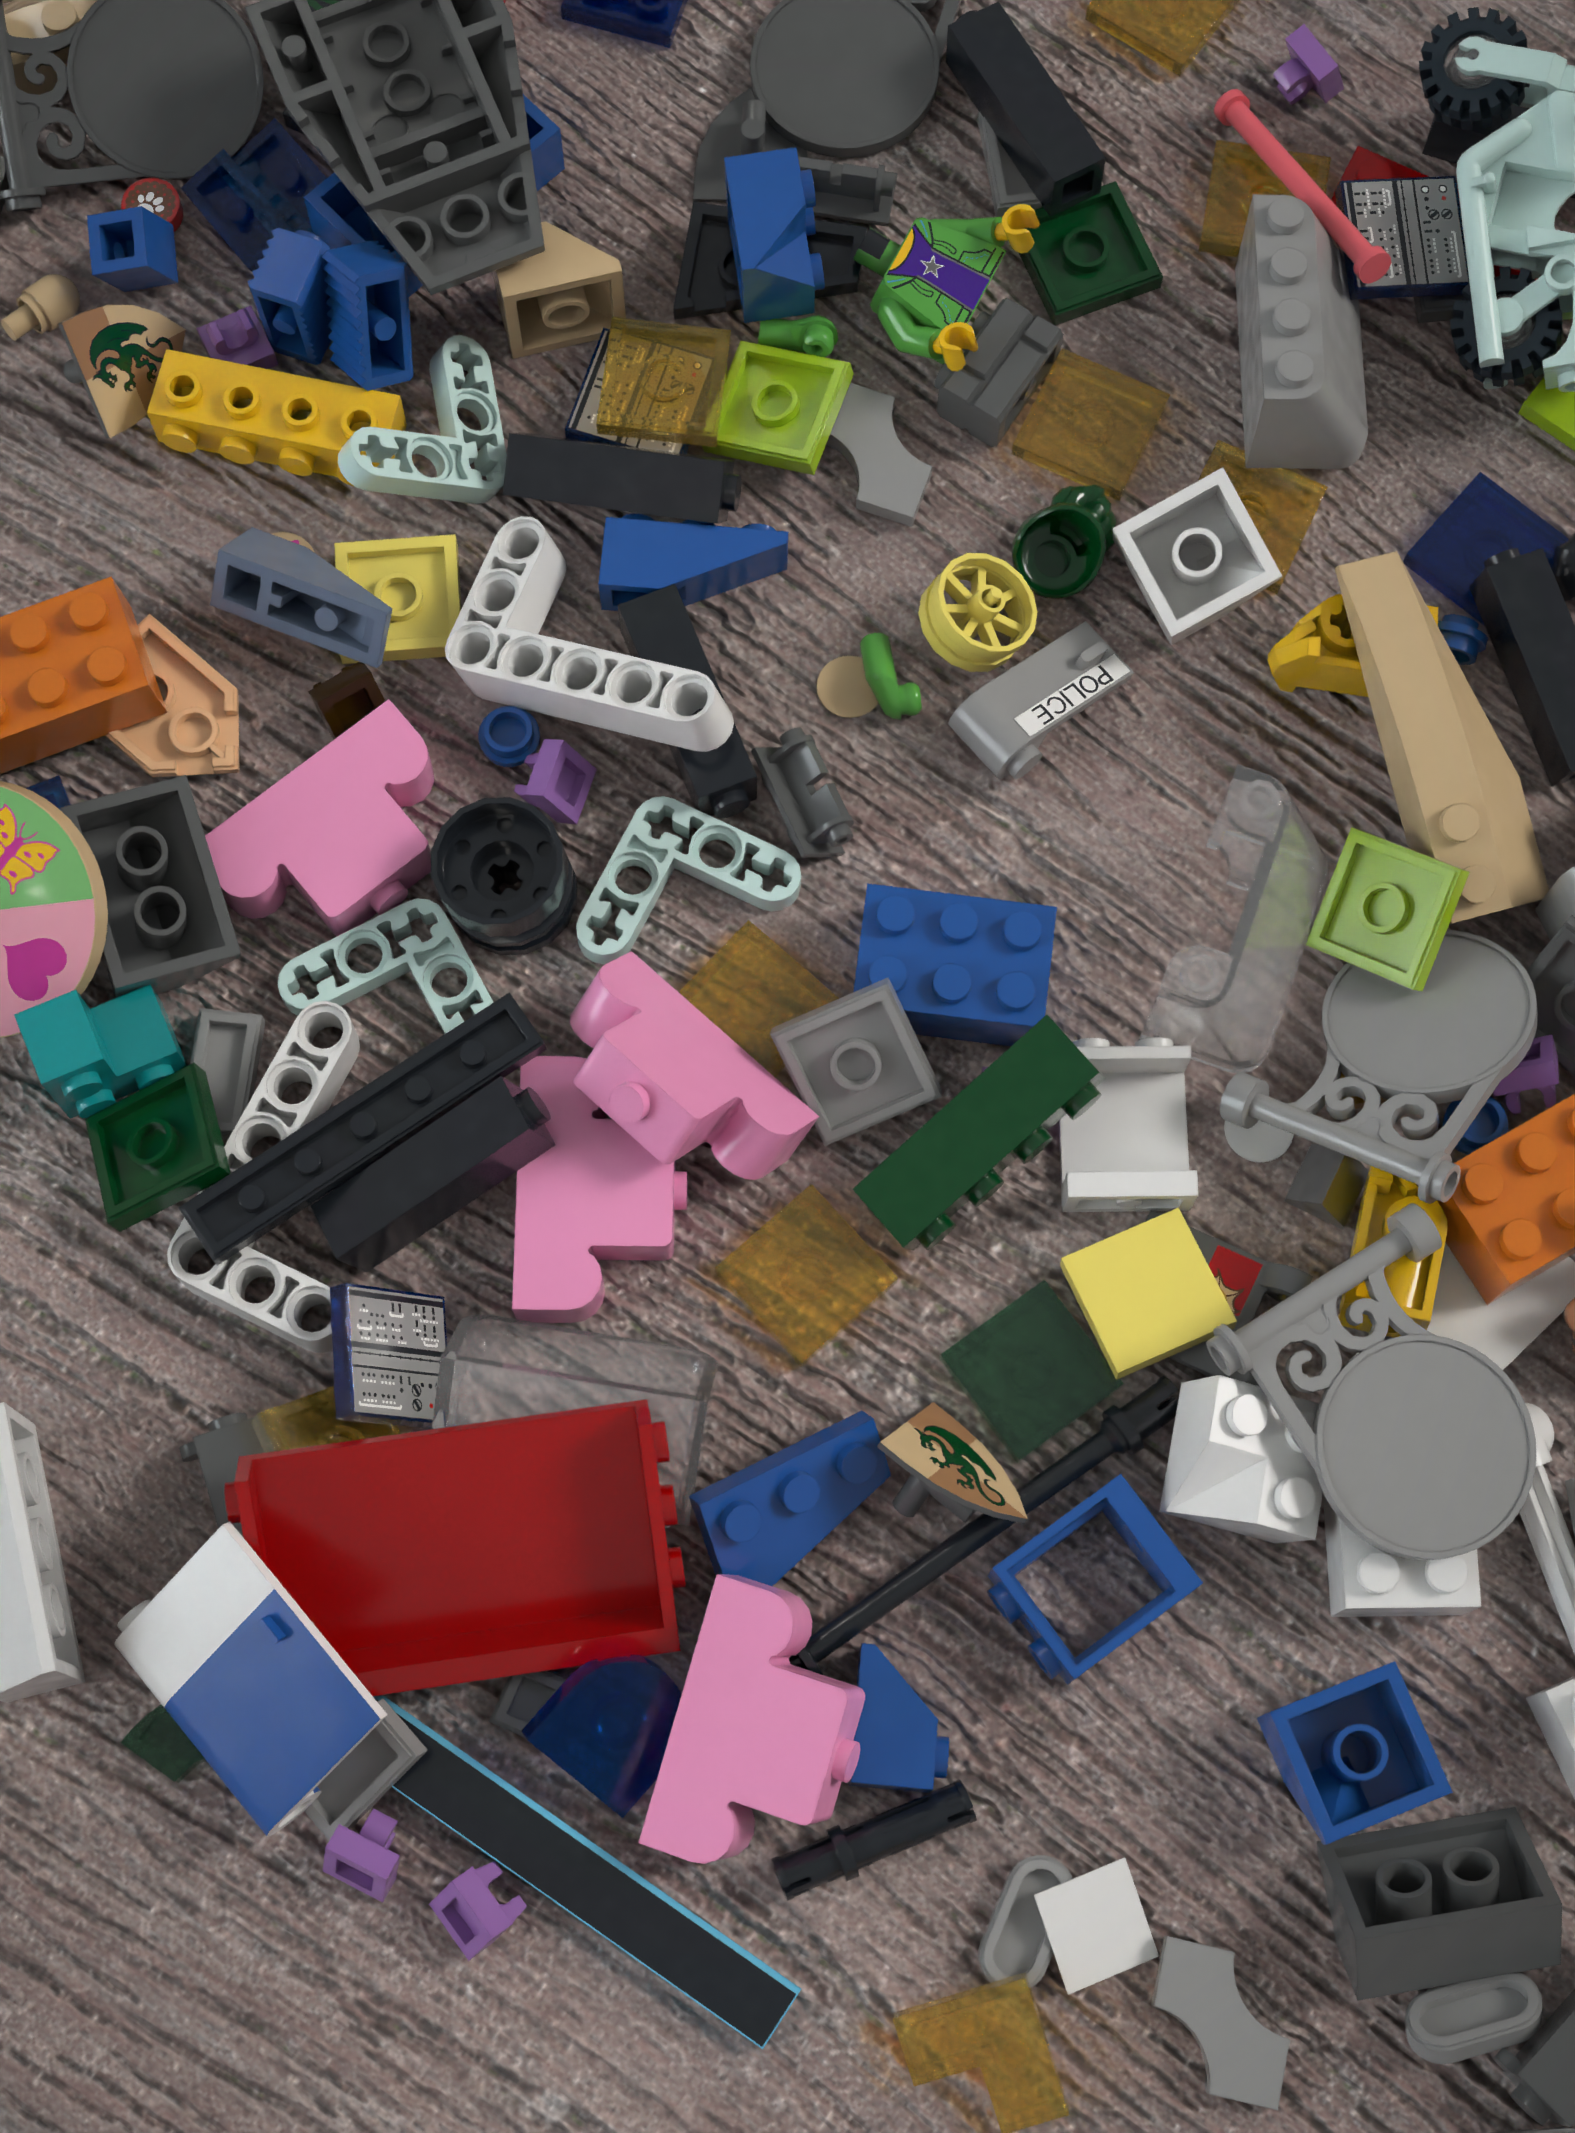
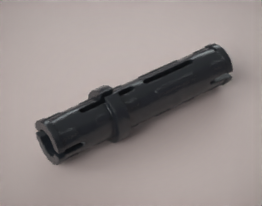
M959 1779L933 1793L916 1798L857 1825L855 1824L841 1830L839 1825L827 1829L826 1837L798 1850L771 1859L774 1870H776L775 1874L786 1900L789 1901L798 1895L810 1891V1889L843 1876L846 1882L859 1877V1869L935 1838L937 1835L951 1829L975 1822L977 1818L974 1810H970L973 1808L972 1802L963 1783Z

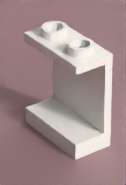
M1162 1037L1140 1039L1135 1042V1046H1110L1108 1040L1101 1038H1084L1073 1041L1076 1047L1105 1077V1080L1096 1087L1102 1094L1101 1097L1086 1112L1075 1120H1072L1066 1114L1058 1121L1062 1212L1171 1211L1178 1207L1180 1211H1190L1199 1196L1197 1170H1189L1184 1072L1191 1060V1046H1173L1171 1039Z

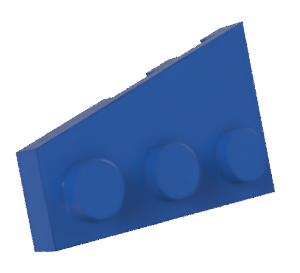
M859 1411L690 1495L689 1499L715 1575H739L770 1586L775 1585L891 1476L885 1453L877 1447L881 1440L874 1418L864 1411Z

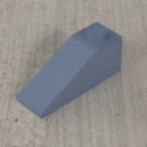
M251 527L218 550L210 601L211 606L369 666L378 668L382 664L392 608L309 548Z

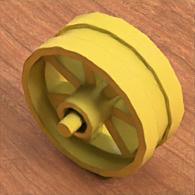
M966 553L951 560L921 595L918 612L922 632L933 650L949 664L969 672H989L1005 664L1034 632L1038 613L1034 594L1022 574L1006 561L987 553ZM959 580L971 582V593ZM944 590L958 604H946ZM1004 608L1008 617L999 614V612ZM995 630L1011 637L1010 644L1001 646ZM979 635L981 642L976 641L973 638Z

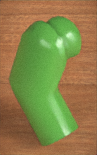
M820 315L797 320L778 318L761 321L758 344L825 358L832 353L834 345L838 341V332L835 325L829 319Z
M883 633L866 635L860 642L865 678L884 714L897 720H901V715H917L922 709L920 688L914 682L898 685L889 637Z

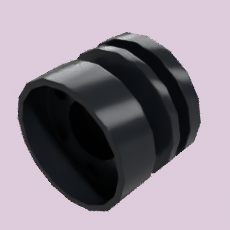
M511 797L483 798L460 808L440 828L431 849V878L440 899L451 914L458 929L477 947L498 955H526L549 945L568 926L577 905V877L553 823L534 805ZM518 880L520 881L521 887L517 891L506 888L501 893L499 886L503 882L513 886Z

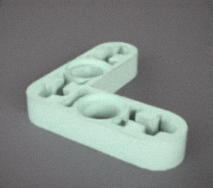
M453 335L435 352L430 360L429 368L441 436L378 427H362L355 431L338 453V466L345 479L356 488L372 492L479 504L492 499L504 486L507 454L489 357L484 348L474 339L464 335ZM463 370L468 372V374L465 377ZM457 408H465L473 412L479 419L481 430L476 431L465 426L459 419ZM365 451L366 455H361L360 452ZM412 454H420L428 458L435 466L437 477L431 478L420 473L413 464ZM372 462H376V463H380V464H379L377 467H374V466L372 465ZM473 462H474L475 469H471V467H470V465H471ZM482 476H486L487 480H482Z
M665 796L653 797L643 802L636 810L579 915L576 924L579 948L589 960L602 965L629 953L674 868L755 907L772 912L791 906L798 898L801 888L800 866L796 859L785 850L676 799ZM664 816L672 818L673 831L687 839L690 837L692 827L698 829L691 838L688 854L681 853L683 851V839L676 835L664 832L660 839L652 838L651 825L648 822L651 821L659 824ZM712 840L726 841L733 847L735 857L725 867H709L703 863L699 856L701 848ZM746 854L754 855L752 857V869L764 875L772 874L775 868L783 870V882L787 887L776 885L771 892L763 890V878L748 869L745 871L743 881L736 879L743 871ZM630 866L644 868L652 877L649 887L640 894L634 895L621 891L615 882L617 875L623 869ZM609 898L615 905L621 908L615 921L616 935L619 939L616 941L607 938L601 946L595 944L594 931L591 927L603 928L612 915L611 902L604 901V899ZM627 911H631V912H635V913H634V915H630Z
M419 898L407 901L293 958L282 968L277 984L284 1004L291 1013L298 1016L305 1007L314 1002L329 1001L343 1006L411 972L444 1034L464 1022L459 1012L471 1007L474 1016L494 1003L445 912L437 903L429 899ZM421 918L426 925L436 922L430 928L432 935L430 940L421 942L420 938L414 935L398 942L403 955L394 959L391 946L383 935L384 933L392 930L397 942L412 933L410 922L414 919ZM372 944L382 951V961L373 971L357 973L348 966V956L358 945ZM332 959L336 960L339 972L347 982L338 987L332 975L317 984L319 995L315 998L308 1000L303 993L292 995L300 989L297 979L301 976L309 974L310 978L315 982L331 975L332 973L326 962ZM446 968H457L467 976V985L459 995L451 998L441 997L436 994L432 989V980L435 975ZM477 999H480L482 1002L479 1004H473ZM454 1014L451 1019L446 1018V1015Z

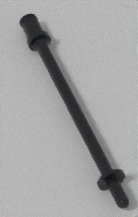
M1162 1376L1154 1385L1120 1409L1112 1405L1102 1413L1103 1421L1100 1422L1099 1432L1019 1487L1017 1492L1026 1515L1113 1453L1125 1454L1127 1452L1133 1456L1144 1448L1143 1440L1176 1416L1179 1397L1177 1399L1174 1396L1170 1397L1178 1391L1172 1381L1166 1376ZM984 1513L814 1632L806 1647L798 1654L790 1656V1664L823 1675L818 1664L820 1661L1016 1522L995 1518Z

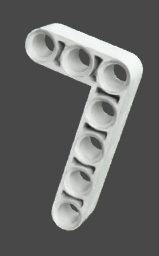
M521 516L510 520L501 527L494 538L445 646L447 660L475 696L693 751H711L727 741L733 730V716L707 675L694 670L539 635L540 629L565 577L567 569L565 558L544 526L533 517ZM702 709V710L699 711L697 714L692 715V714H693L694 712H696L697 710Z
M329 1001L314 1002L305 1007L297 1016L224 1146L230 1173L252 1160L250 1153L258 1140L270 1136L283 1140L329 1110L354 1065L360 1050L359 1037L346 1010L338 1004ZM335 1027L343 1031L341 1039L330 1048L321 1049L312 1045L314 1036L324 1028ZM303 1081L312 1085L311 1092L304 1101L298 1104L282 1102L281 1098L284 1090L294 1082ZM184 1217L170 1242L167 1257L173 1274L193 1294L308 1351L316 1353L330 1352L341 1346L345 1341L351 1327L350 1315L336 1292L327 1285L252 1249L255 1241L218 1266L215 1264L210 1271L204 1274L194 1275L188 1273L190 1258L195 1252L205 1248ZM262 1276L275 1279L274 1291L268 1299L254 1304L245 1301L244 1293L252 1280ZM320 1304L333 1308L331 1322L326 1328L317 1332H308L302 1329L301 1321L309 1308Z

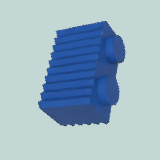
M276 228L271 230L273 238L266 241L268 248L262 250L264 258L257 261L259 268L252 271L254 279L247 281L266 337L273 351L318 365L321 363L331 341L328 336L333 331L327 326L332 319L326 315L331 307L326 304L330 296L325 293V290L329 284L324 281L328 275L323 269L327 261L322 258L324 253L330 249V246L319 236L309 231L297 230L292 232Z
M370 240L327 250L322 258L327 261L323 268L328 273L324 281L329 284L325 293L330 296L326 304L331 307L326 315L332 319L327 326L333 330L328 336L333 341L329 349L334 352L330 360L367 391L410 381L413 378L407 263L401 262V258H396V254H390V250L385 249L384 245H379V241Z

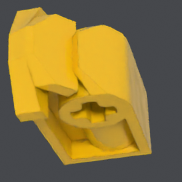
M1336 594L1321 602L1301 618L1291 632L1276 643L1268 653L1267 661L1280 691L1293 692L1296 687L1369 697L1342 594ZM1427 605L1438 626V607Z
M1370 1166L1360 1202L1350 1258L1390 1233L1387 1226L1388 1217L1410 1203L1421 1207L1431 1218L1440 1234L1441 1248L1418 1263L1411 1261L1404 1255L1384 1268V1276L1398 1305L1415 1323L1427 1330L1431 1320L1447 1236L1446 1215L1437 1200L1428 1204L1419 1199L1417 1184ZM1365 1281L1342 1295L1338 1318L1344 1327L1370 1332L1372 1324L1368 1315L1362 1314L1363 1323L1356 1326L1348 1324L1345 1318L1346 1309L1352 1302L1362 1298L1371 1299ZM1390 1325L1388 1326L1386 1336L1392 1338L1401 1336Z

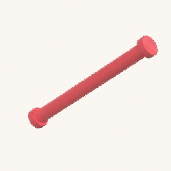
M1232 89L1224 93L1214 107V114L1217 119L1225 126H1233L1289 191L1311 208L1329 236L1354 263L1353 271L1363 283H1373L1382 278L1391 265L1390 255L1381 246H1372L1254 115L1249 109V99L1241 90Z

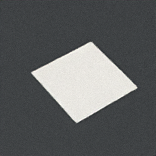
M1125 1857L1034 1895L1068 1995L1159 1957Z

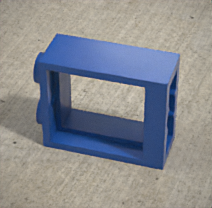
M1119 1474L994 1566L988 1574L994 1586L987 1593L998 1611L1010 1624L1019 1619L1035 1641L1027 1647L1043 1672L1050 1679L1060 1674L1066 1684L1069 1685L1192 1593L1203 1582L1122 1474ZM1103 1512L1161 1589L1162 1593L1077 1657H1074L1015 1576Z

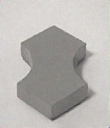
M850 383L826 445L839 451L847 459L855 472L859 488L855 509L912 527L932 475V466L911 455L898 439L893 426L895 397Z
M1164 1936L1151 2006L1176 2017L1195 2038L1205 2063L1206 2093L1278 2110L1290 2039L1265 2028L1246 2008L1235 1982V1952Z

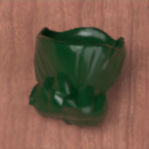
M1097 485L1062 488L1052 497L1049 507L1031 514L1019 527L1012 544L1013 568L1022 574L1034 594L1051 599L1069 598L1091 585L1104 562L1105 553L1115 544L1113 528L1116 526V518L1111 510L1112 504L1104 495V488Z

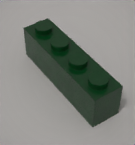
M1046 1015L856 1185L853 1190L903 1248L914 1251L922 1244L926 1250H929L954 1229L956 1224L951 1220V1217L968 1201L977 1207L990 1198L1003 1185L1004 1180L999 1174L1015 1159L1019 1158L1025 1164L1038 1155L1053 1139L1047 1131L1063 1116L1067 1114L1072 1120H1075L1086 1112L1101 1097L1102 1094L1096 1087L1105 1080V1077L1057 1024Z

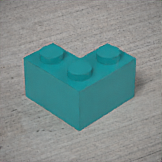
M151 984L91 1009L77 990H73L14 1014L41 1085L70 1119L78 1115L81 1118H87L116 1103L115 1100L141 1090L188 1066L163 1003Z

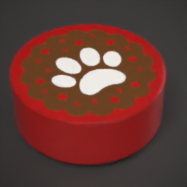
M159 178L141 179L128 187L122 197L121 209L142 206L173 224L174 232L182 223L183 207L178 192L165 180Z

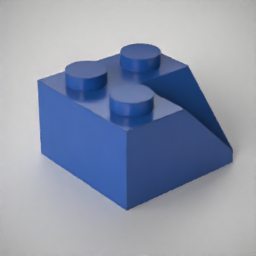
M797 147L724 157L727 217L744 323L815 313V291L825 289L821 255L820 253L809 254L807 242L808 235L816 234L813 207H816V197L811 169L800 171Z
M1395 1661L1257 1717L1285 1785L1323 1845L1453 1793Z

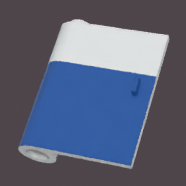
M231 1522L221 1525L152 1601L145 1600L138 1604L117 1624L122 1633L115 1641L114 1645L267 1837L275 1834L292 1822L318 1798L322 1792L318 1785L388 1715Z

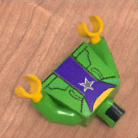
M1017 204L1010 207L1002 218L930 220L923 217L916 218L901 245L869 228L853 260L883 277L869 305L873 312L878 315L880 323L895 348L902 353L934 359L942 365L945 363L951 371L961 370L966 365L962 349H968L972 352H976L979 349L974 330L968 322L1006 253V250L1001 247L1006 241H1009L1014 251L1018 253L1029 252L1035 242L1030 231L1025 228L1035 229L1040 226L1035 210L1030 205Z

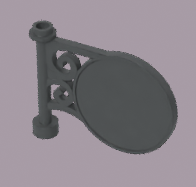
M0 0V137L9 190L0 191V200L5 201L7 212L41 209V197L46 196L45 188L145 177L165 180L196 177L208 173L227 162L241 149L251 135L262 106L264 88L263 67L257 45L250 30L236 11L224 0H97L85 13L84 17L74 26L61 33L44 38H22L9 35L3 3L14 0ZM70 46L66 67L64 62L53 52ZM11 53L31 55L25 63L24 73L28 81L33 85L45 83L46 77L41 73H37V69L40 66H51L57 73L58 79L53 90L41 95L28 94L20 90L16 86ZM68 90L76 115L67 109L54 107L63 101ZM61 123L69 127L73 136L71 145L66 148L59 146L58 136L54 132L49 133L47 136L46 146L50 154L58 160L70 161L78 158L85 149L87 133L94 144L118 165L71 170L51 168L41 160L38 153L37 144L40 133L48 125Z
M782 0L762 22L754 38L751 50L750 71L752 91L755 100H760L766 105L765 119L775 131L794 145L829 157L866 156L878 153L901 142L921 124L932 107L938 89L940 65L947 47L948 25L955 22L962 0L945 1L935 34H933L929 24L920 12L933 8L938 0Z

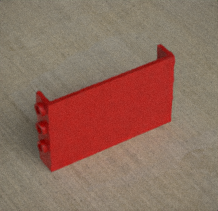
M647 1399L239 1456L235 1481L225 1483L224 1494L228 1521L232 1524L241 1523L243 1538L372 1696L681 1651L673 1589L686 1587L681 1548L680 1546L667 1547L665 1526L678 1525L673 1484L660 1485L657 1463L670 1462L665 1421L651 1422Z

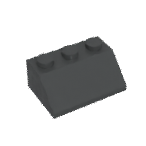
M186 775L60 807L61 811L78 828L90 846L104 881L107 896L108 923L102 956L115 998L151 984L156 994L180 988L241 957L238 941Z
M1516 1807L1346 1836L1327 1845L1317 1841V1853L1337 1948L1357 2001L1561 1965L1562 1902Z

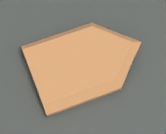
M149 613L138 624V628L167 713L122 730L109 732L105 737L151 777L239 773V695L237 688Z

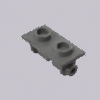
M797 152L800 171L808 169L812 171L816 197V207H813L815 216L889 226L898 173L885 171V165L879 164L878 168L846 163L841 165L832 163V161L800 157L799 152Z
M797 727L786 731L780 736L779 739L782 747L753 748L751 753L761 771L762 782L772 794L787 826V834L791 842L797 847L801 857L842 856L845 853L842 845L850 841L854 836L850 829L854 821L849 815L834 783H826L817 791L814 787V784L829 772L815 745L813 736L805 735L802 728Z

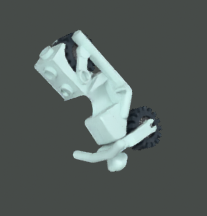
M1478 7L1468 8L1469 18L1460 21L1458 13L1455 12L1447 16L1449 26L1446 29L1437 24L1431 31L1432 42L1425 41L1421 49L1423 61H1419V72L1425 99H1428L1429 108L1435 115L1441 112L1443 122L1450 126L1453 125L1455 119L1460 120L1463 130H1472L1473 121L1482 120L1483 129L1492 127V117L1497 114L1504 121L1512 115L1511 105L1530 109L1471 146L1461 154L1457 162L1456 176L1469 283L1462 290L1464 297L1462 301L1456 299L1452 308L1454 318L1450 319V330L1455 352L1458 354L1463 368L1466 371L1471 369L1474 378L1482 382L1485 389L1504 387L1508 384V380L1512 379L1514 386L1525 384L1524 376L1532 373L1534 378H1537L1544 373L1546 389L1558 388L1561 392H1575V233L1555 230L1554 227L1555 217L1560 207L1570 196L1575 194V66L1568 65L1567 59L1556 53L1528 48L1527 38L1523 30L1517 32L1516 21L1510 16L1501 21L1499 10L1489 8L1487 16L1480 17ZM1494 265L1501 266L1499 267L1500 276L1495 277ZM1511 269L1520 270L1519 275L1511 274ZM1573 318L1567 341L1557 352V346L1562 344L1563 320Z

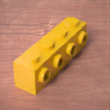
M169 349L165 351L147 410L158 441L163 442L173 450L191 453L199 449L219 453L226 459L239 464H252L254 461L279 465L283 470L299 476H309L313 472L334 476L351 486L353 485L345 479L338 466V453L353 433L362 427L405 431L407 426L400 395L376 390L367 391L360 387ZM361 451L360 454L366 455V452ZM372 462V465H373L374 467H377V466L380 464V463Z

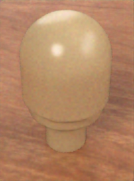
M59 274L46 275L22 291V295L16 299L18 309L3 318L1 325L8 336L14 341L32 329L39 334H43L46 331L51 332L59 327L58 323L74 316L80 304L78 289L65 276Z

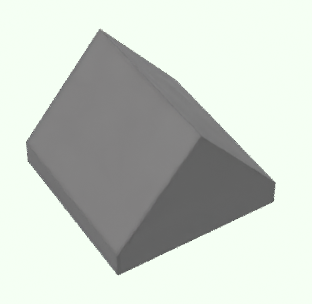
M1311 1144L1284 1202L1343 1229L1366 1182L1369 1170L1356 1159L1324 1146Z

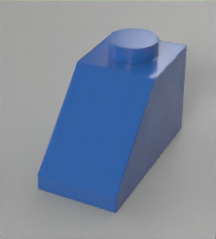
M861 1643L857 1686L865 1692V1702L854 1737V1741L860 1743V1755L855 1772L849 1781V1786L930 1793L933 1790L934 1778L946 1779L949 1737L937 1736L938 1719L875 1644Z

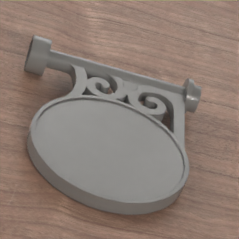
M1456 930L1446 931L1423 991L1412 990L1347 962L1331 982L1323 1002L1322 1027L1327 1046V1057L1324 1068L1315 1084L1297 1101L1284 1103L1269 1097V1085L1266 1081L1247 1073L1239 1072L1229 1081L1222 1095L1220 1103L1221 1118L1246 1129L1252 1128L1260 1120L1419 1185L1418 1197L1423 1202L1428 1204L1436 1200L1446 1202L1455 1192L1461 1174L1460 1166L1452 1163L1451 1152L1500 1081L1508 1076L1524 1059L1534 1040L1538 1012L1536 993L1532 980L1522 964L1500 945L1481 936ZM1351 1096H1357L1364 1099L1365 1103L1363 1109L1355 1117L1351 1118L1355 1114L1354 1099ZM1380 1097L1387 1099L1382 1105ZM1461 1100L1446 1124L1433 1137H1430L1436 1132L1439 1125L1436 1104ZM1326 1105L1327 1112L1334 1119L1349 1120L1332 1122L1315 1114ZM1406 1114L1420 1115L1422 1118L1417 1121L1408 1116L1401 1119L1402 1131L1407 1138L1400 1136L1393 1128L1397 1119Z
M1410 1203L1387 1218V1226L1390 1233L1237 1331L1233 1332L1225 1324L1217 1326L1213 1330L1214 1337L1208 1340L1206 1345L1212 1359L1224 1374L1230 1376L1236 1371L1240 1374L1251 1372L1316 1471L1317 1479L1330 1506L1351 1531L1364 1541L1387 1553L1416 1560H1436L1462 1555L1478 1549L1496 1538L1512 1523L1523 1507L1532 1486L1537 1457L1536 1438L1531 1416L1524 1399L1508 1375L1496 1363L1473 1347L1450 1338L1437 1336L1425 1330L1403 1311L1393 1297L1384 1276V1268L1404 1255L1411 1261L1418 1263L1442 1246L1440 1234L1431 1218L1421 1207ZM1365 1281L1371 1299L1362 1298L1352 1302L1345 1313L1348 1324L1352 1326L1363 1323L1362 1314L1368 1315L1372 1324L1368 1336L1358 1337L1350 1334L1341 1325L1337 1316L1336 1302L1338 1297ZM1389 1325L1401 1335L1383 1341L1387 1335ZM1303 1343L1311 1346L1319 1353L1322 1359V1370L1314 1377H1308L1302 1373V1364L1307 1363L1312 1358L1310 1351L1302 1350L1292 1354L1286 1361L1285 1366L1287 1380L1297 1391L1310 1394L1325 1389L1316 1410L1313 1430L1284 1388L1276 1370L1277 1356L1281 1349L1288 1344ZM1339 1348L1345 1352L1359 1353L1341 1368L1342 1358Z

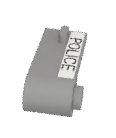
M1085 621L972 693L955 710L948 725L998 779H1003L1008 775H1011L1014 779H1019L1027 774L1041 759L1042 753L1038 748L1047 733L1130 680L1134 672Z

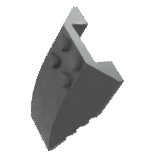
M262 0L245 7L289 115L404 262L407 263L408 267L430 295L545 251L514 27L503 0H343L314 12L311 11L307 0Z

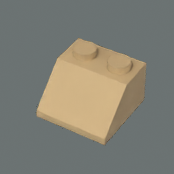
M546 221L541 222L545 245L544 252L493 271L496 297L513 359L602 339L605 331L619 335L627 333L623 275L620 261Z

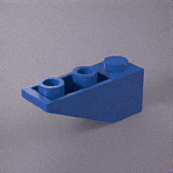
M627 514L622 518L606 517L598 583L601 610L618 611V604L673 584L676 585L684 606L787 570L789 532L776 531L769 525L759 523L748 524L738 528L716 526L714 523L685 520L682 523L655 521L653 518L643 514Z

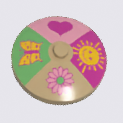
M0 781V1038L21 1033L14 1014L73 990H77L81 996L92 980L102 957L107 934L108 908L104 881L98 863L87 841L73 822L59 808L35 792L15 784Z

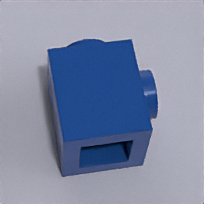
M142 206L87 215L93 276L123 292L178 283L173 224Z

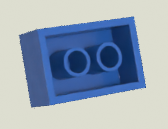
M867 883L853 992L889 978L916 1035L1012 1046L1046 1014L1057 907Z

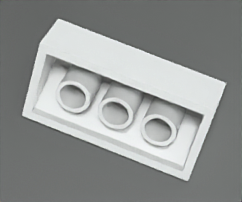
M5 1402L0 1403V1701L8 1703L84 1683L85 1677L36 1426Z

